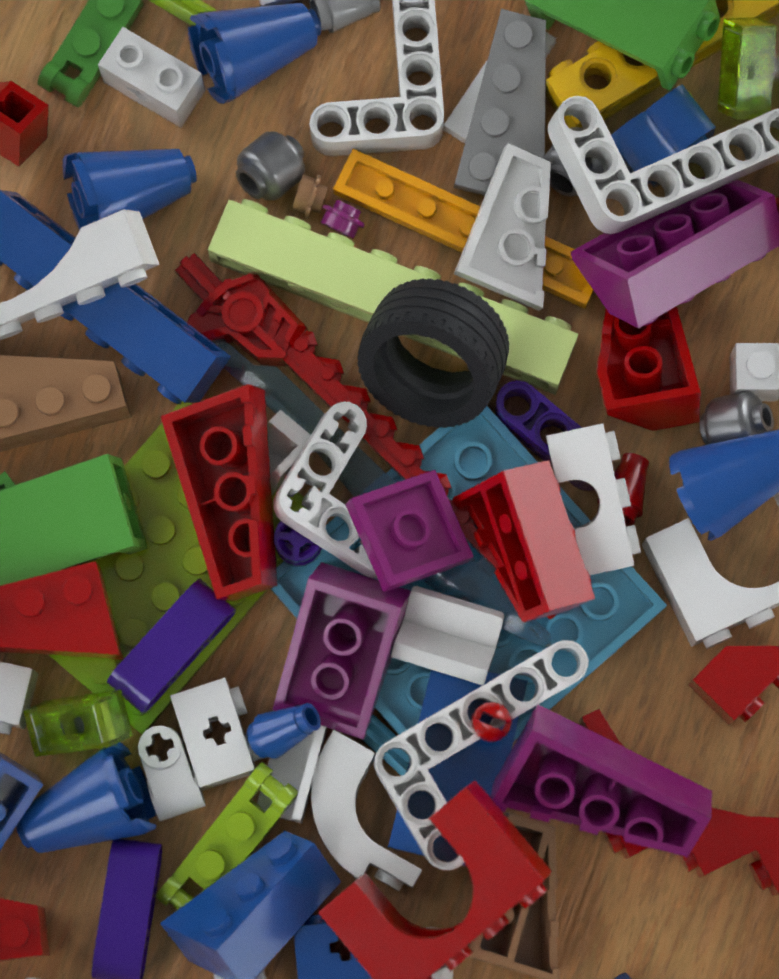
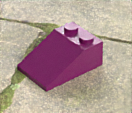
M321 562L307 581L272 710L310 703L316 708L320 716L321 726L364 740L392 659L391 654L394 642L403 623L411 591L397 587L383 592L379 581Z

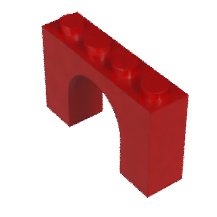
M476 780L467 785L429 818L463 859L471 874L473 899L470 910L464 920L456 925L441 929L424 928L413 924L395 909L366 873L318 912L373 979H433L431 975L444 964L452 971L473 953L468 946L469 943L481 933L487 940L492 938L510 922L505 915L506 912L518 902L524 909L528 908L548 890L542 882L552 873V870Z

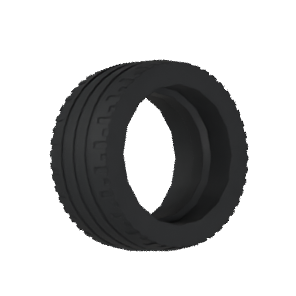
M415 279L393 288L377 306L361 339L357 356L358 371L369 393L382 406H385L387 410L400 416L402 419L409 420V422L417 423L418 425L433 426L435 428L460 426L475 419L493 397L506 367L509 354V336L506 333L507 329L504 327L503 321L498 313L495 312V309L487 301H484L482 297L477 296L475 292L469 291L467 288L461 287L456 283H450V281H441V279ZM415 334L435 339L452 348L466 362L470 371L449 372L432 368L416 359L401 344L398 336Z

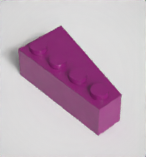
M539 704L535 707L496 776L490 796L503 812H506V808L530 813L529 818L549 823L551 818L579 825L580 831L598 835L599 831L624 836L625 842L685 857L689 856L709 823L712 811L711 790Z

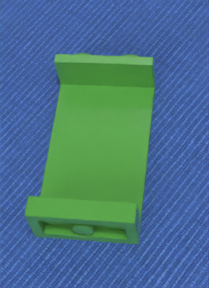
M524 0L532 17L546 20L547 30L557 20L655 69L662 87L669 91L678 78H684L693 65L695 53L704 40L709 41L714 36L720 23V15L715 0Z
M105 454L0 490V586L82 565L117 552L133 554L148 549L122 458Z

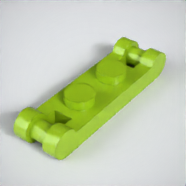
M261 762L181 865L161 887L155 898L165 906L171 904L178 910L193 899L191 895L182 889L190 878L205 890L249 858L297 798L299 791L289 783L286 786L272 776L274 771L264 762ZM259 790L273 801L266 811L252 800Z

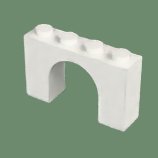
M778 492V493H777L776 495H774L773 497H774V499H775V501H776V503H777V505H778V507H779V492ZM689 518L645 538L642 547L691 647L703 642L706 649H709L730 639L732 635L729 629L746 622L749 629L775 617L772 609L779 606V581L766 587L747 588L733 584L723 578L712 566Z

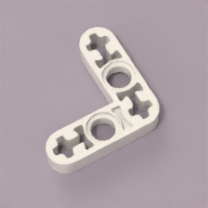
M339 402L334 404L321 417L277 490L273 500V509L276 516L287 526L361 574L370 578H377L363 544L354 551L349 548L359 538V535L346 505L329 494L367 428L366 416L357 405L351 402ZM342 416H345L350 420L348 423L350 430L340 437L335 445L328 440L338 428L339 423L337 421ZM322 452L329 457L332 463L330 474L320 476L311 470L308 460L311 453ZM304 483L313 486L302 500V505L305 508H301L297 513L291 510L292 500L289 497L294 496ZM337 516L347 523L349 535L346 540L337 541L328 535L326 521L329 517Z

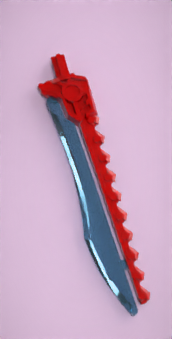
M193 253L189 258L186 256L180 261L181 265L175 269V273L202 301L197 310L188 317L187 323L231 356L224 369L243 386L250 384L265 390L266 406L275 414L282 410L310 435L324 415L277 367H273L287 366L329 408L339 402H351L357 405L364 412L367 419V428L362 440L403 480L430 472L420 468L422 460H425L420 445L396 442L394 440L395 432L398 430L393 417L368 413L366 411L368 403L371 402L366 388L340 383L344 374L340 360L314 355L315 347L318 346L314 333L307 331L306 325L258 274L249 273L234 280L229 278L222 282L196 253ZM234 342L254 360L264 366L253 365L229 343ZM342 416L341 419L348 425L350 420ZM338 427L328 441L336 445L339 438L345 433ZM358 446L338 478L353 497L395 483ZM316 452L332 470V463L329 457L322 452ZM437 473L448 496L449 489L452 488L447 474ZM448 498L467 542L482 558L478 562L472 558L465 564L421 580L439 593L503 612L505 618L502 630L545 648L551 646L553 641L550 633L537 620L522 622L505 590L492 577L500 566L489 547H479L473 534L479 529L475 527V522L467 509L458 510L454 501ZM557 614L547 616V618H548L549 620H551V619H553Z

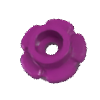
M336 200L333 208L327 204L323 205L322 208L326 210L320 222L323 225L354 239L359 227L364 228L365 224L358 220L361 214L360 210L340 200Z

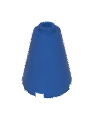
M302 3L200 12L192 15L189 19L196 23V25L188 27L189 42L196 67L202 73V76L210 75L215 86L207 88V90L221 104L233 101L316 47L317 36L321 35L322 32L316 12L313 9L308 10Z
M179 149L73 152L64 155L62 160L64 179L73 177L72 192L67 193V197L79 231L82 227L123 209L139 211L142 219L190 194L191 183L197 181L196 169L189 155L183 156Z
M779 430L684 449L669 457L671 475L680 472L683 480V486L676 489L689 518L701 535L709 532V541L724 535L779 492Z
M120 741L105 745L33 800L16 826L24 846L27 848L32 847L41 854L144 835L155 830L156 824L150 823L149 819L157 816L149 794L146 777L140 766L131 769L124 757L132 754L129 749Z

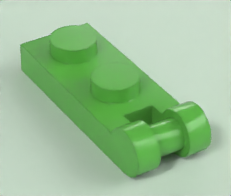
M89 0L52 60L41 71L37 85L49 92L56 90L65 95V101L77 108L80 107L101 75L98 67L99 62L122 27L130 29L144 6L143 0ZM69 66L81 72L75 79L65 75Z

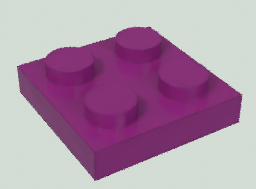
M435 470L353 497L345 504L383 592L465 564L474 557Z

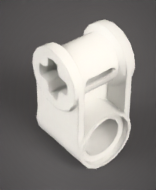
M162 725L153 726L146 730L140 737L138 751L147 777L146 782L159 821L161 822L205 807L206 803L202 790L199 788L193 767L190 764L179 733L170 727ZM157 734H161L163 740L172 739L174 743V748L167 751L168 759L162 761L159 755H150L148 747L155 744L154 736Z

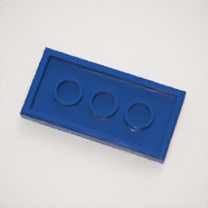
M431 670L418 723L483 685ZM489 671L484 684L501 674ZM513 677L509 687L511 695L516 700L523 701L528 681ZM476 699L469 704L467 715L470 721L474 711L480 705L487 703V701ZM482 713L479 721L490 724L493 717ZM519 716L512 720L511 729L503 739L496 742H487L479 739L428 769L446 802L450 801L474 780L478 782L489 797L491 796L493 782L512 750ZM433 724L425 732V741L430 749L442 752L449 748L452 742V735L446 726ZM409 759L407 771H408V769H409V767H410V759ZM416 791L410 795L407 807L413 817L426 819L432 815L435 802L429 793ZM397 810L388 848L424 856ZM442 834L435 838L432 850L438 860L449 862L457 857L458 853Z

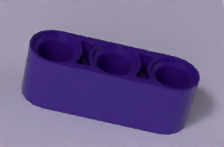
M524 381L508 382L497 394L495 415L521 443L543 461L549 460L553 468L549 447L540 437L541 430L545 427L555 426L565 432L582 427L532 385ZM510 397H522L528 402L530 409L524 415L514 416L506 411L504 402ZM568 481L580 490H595L591 484L585 481Z
M199 578L121 661L108 677L107 683L141 714L146 713L227 625L236 613V609L226 600H217L214 590Z
M128 839L112 841L92 963L93 979H143L162 861V844Z

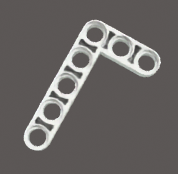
M392 0L400 97L328 102L319 105L311 114L309 123L311 140L318 152L327 156L350 155L352 149L364 154L423 150L439 143L443 136L444 106L435 0ZM411 28H421L428 35L421 41H411L404 34ZM421 71L427 73L432 79L427 84L418 86L410 83L407 78L413 72ZM426 115L431 117L435 124L430 129L419 130L411 124V121L417 116ZM377 118L386 121L389 127L386 131L376 134L369 132L365 125L370 120ZM328 122H336L343 128L342 132L334 137L322 135L319 129Z
M582 96L569 97L562 102L548 124L550 140L591 222L596 229L608 234L621 232L779 161V142L772 137L769 130L770 127L779 129V108L632 173L629 172L598 108L588 98ZM569 115L577 118L582 124L583 131H573L565 123L564 116ZM729 145H736L741 148L745 154V161L734 158L730 153ZM592 157L597 159L602 164L604 172L599 174L589 170L586 166L585 158ZM696 163L701 166L705 172V179L693 176L688 164ZM656 181L664 188L665 197L653 195L648 188L647 182ZM606 199H615L620 202L624 209V215L618 216L611 213L607 208Z
M562 640L552 644L389 740L378 749L374 757L376 774L425 858L432 866L441 870H452L464 863L459 854L449 862H442L434 856L432 850L433 842L441 833L429 818L447 802L428 769L480 739L474 733L471 721L467 715L469 704L476 699L500 703L507 708L513 720L537 704L574 684L585 675L588 668V657L580 644L570 640ZM564 650L570 652L575 657L577 667L572 676L562 677L553 670L552 657L555 652ZM525 675L534 682L535 694L531 700L523 702L516 700L511 695L509 687L514 676ZM493 718L489 725L499 728L505 722ZM442 724L450 730L452 742L448 749L440 752L429 748L425 741V732L429 726ZM393 748L405 751L410 759V767L407 773L400 777L389 775L382 765L384 754ZM416 791H425L434 799V811L426 819H417L409 813L407 807L408 799Z

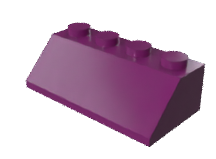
M737 179L614 234L603 233L571 251L572 260L608 312L640 328L655 322L660 315L679 304L691 301L696 294L715 283L727 280L732 273L751 262L763 259L768 252L779 247V215L775 195Z

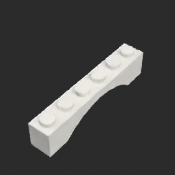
M123 209L82 227L71 248L52 272L33 288L11 300L0 303V340L22 332L21 324L36 318L37 323H41L64 314L62 306L77 300L79 305H84L99 300L105 296L104 288L119 282L120 287H127L147 279L146 270L160 264L140 212Z

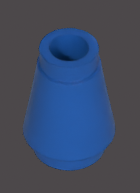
M310 703L258 714L247 728V738L250 747L261 758L266 759L270 757L278 759L320 728V716L316 708Z

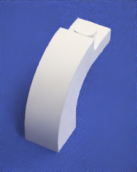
M333 730L318 757L311 789L314 820L326 848L339 865L357 879L366 873L369 866L372 865L378 869L374 877L393 889L400 891L403 884L413 888L422 869L375 843L364 832L357 818V793L374 762L376 753Z

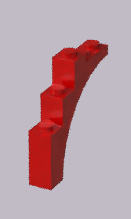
M599 709L581 717L579 720L581 726L625 747L618 740ZM712 807L711 819L689 856L679 855L688 872L695 869L698 876L702 877L751 853L755 861L750 863L749 867L761 890L769 888L773 896L778 895L779 817L746 816ZM603 832L614 854L622 851L626 859L649 848L625 842L624 836Z

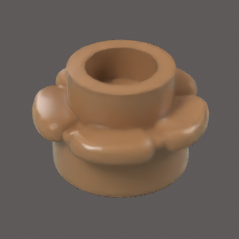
M305 174L302 175L292 206V210L304 213L305 219L309 218L310 211L320 214L328 187L319 184L321 180V175L317 174L316 178Z

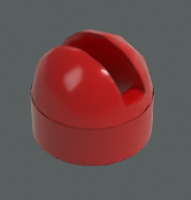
M487 702L480 705L474 711L471 725L478 738L487 742H496L503 739L509 733L512 719L505 706L497 702ZM482 713L504 721L503 729L500 730L479 721Z

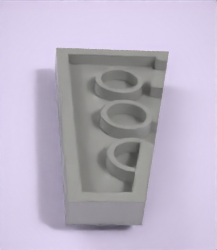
M501 9L454 188L485 196L503 149L508 143L544 158L546 20Z

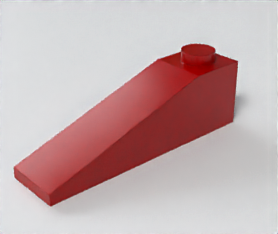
M677 306L660 315L655 322L640 328L611 315L605 308L600 355L597 365V379L607 415L651 431L699 423L701 391Z

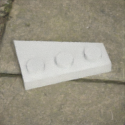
M509 143L504 147L454 272V275L538 311L543 309L544 303L542 283L543 268L546 265V249L544 245L545 225L549 207L550 161Z

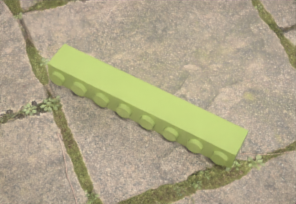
M230 199L228 200L208 247L210 261L244 275L249 273L258 274L267 284L368 323L377 306L393 288L415 279L432 278L436 280L441 278L440 274L423 266H415L414 270L396 264L398 259L382 250L372 249L371 253L357 249L353 247L354 242L343 235L330 232L326 237L310 230L311 226L299 218L285 216V219L282 220L267 214L268 209L248 199H243L241 204ZM460 282L459 286L475 292L477 296L479 295L484 301H487L495 309V312L498 313L504 323V327L507 329L509 354L503 375L518 381H524L536 388L556 395L575 348L578 333L571 331L572 326L564 320L552 316H546L545 320L527 314L528 309L515 301L503 299L500 304L483 297L485 293L481 289ZM415 334L402 335L461 358L452 348L435 339Z

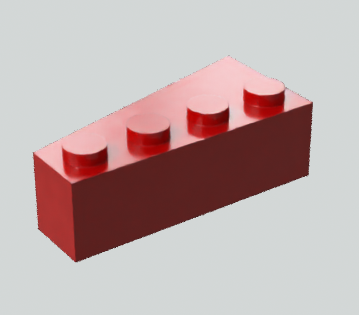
M247 384L160 416L216 599L236 601L276 587L277 570L265 390Z

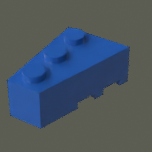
M284 831L160 924L188 961L224 979H255L341 883V880L315 843Z

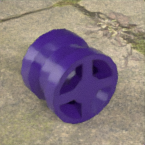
M282 521L277 525L274 533V544L279 557L285 563L295 567H302L313 563L319 557L322 550L320 546ZM306 543H307V544H311V545H306L304 548H302V549L300 550V548L303 547Z

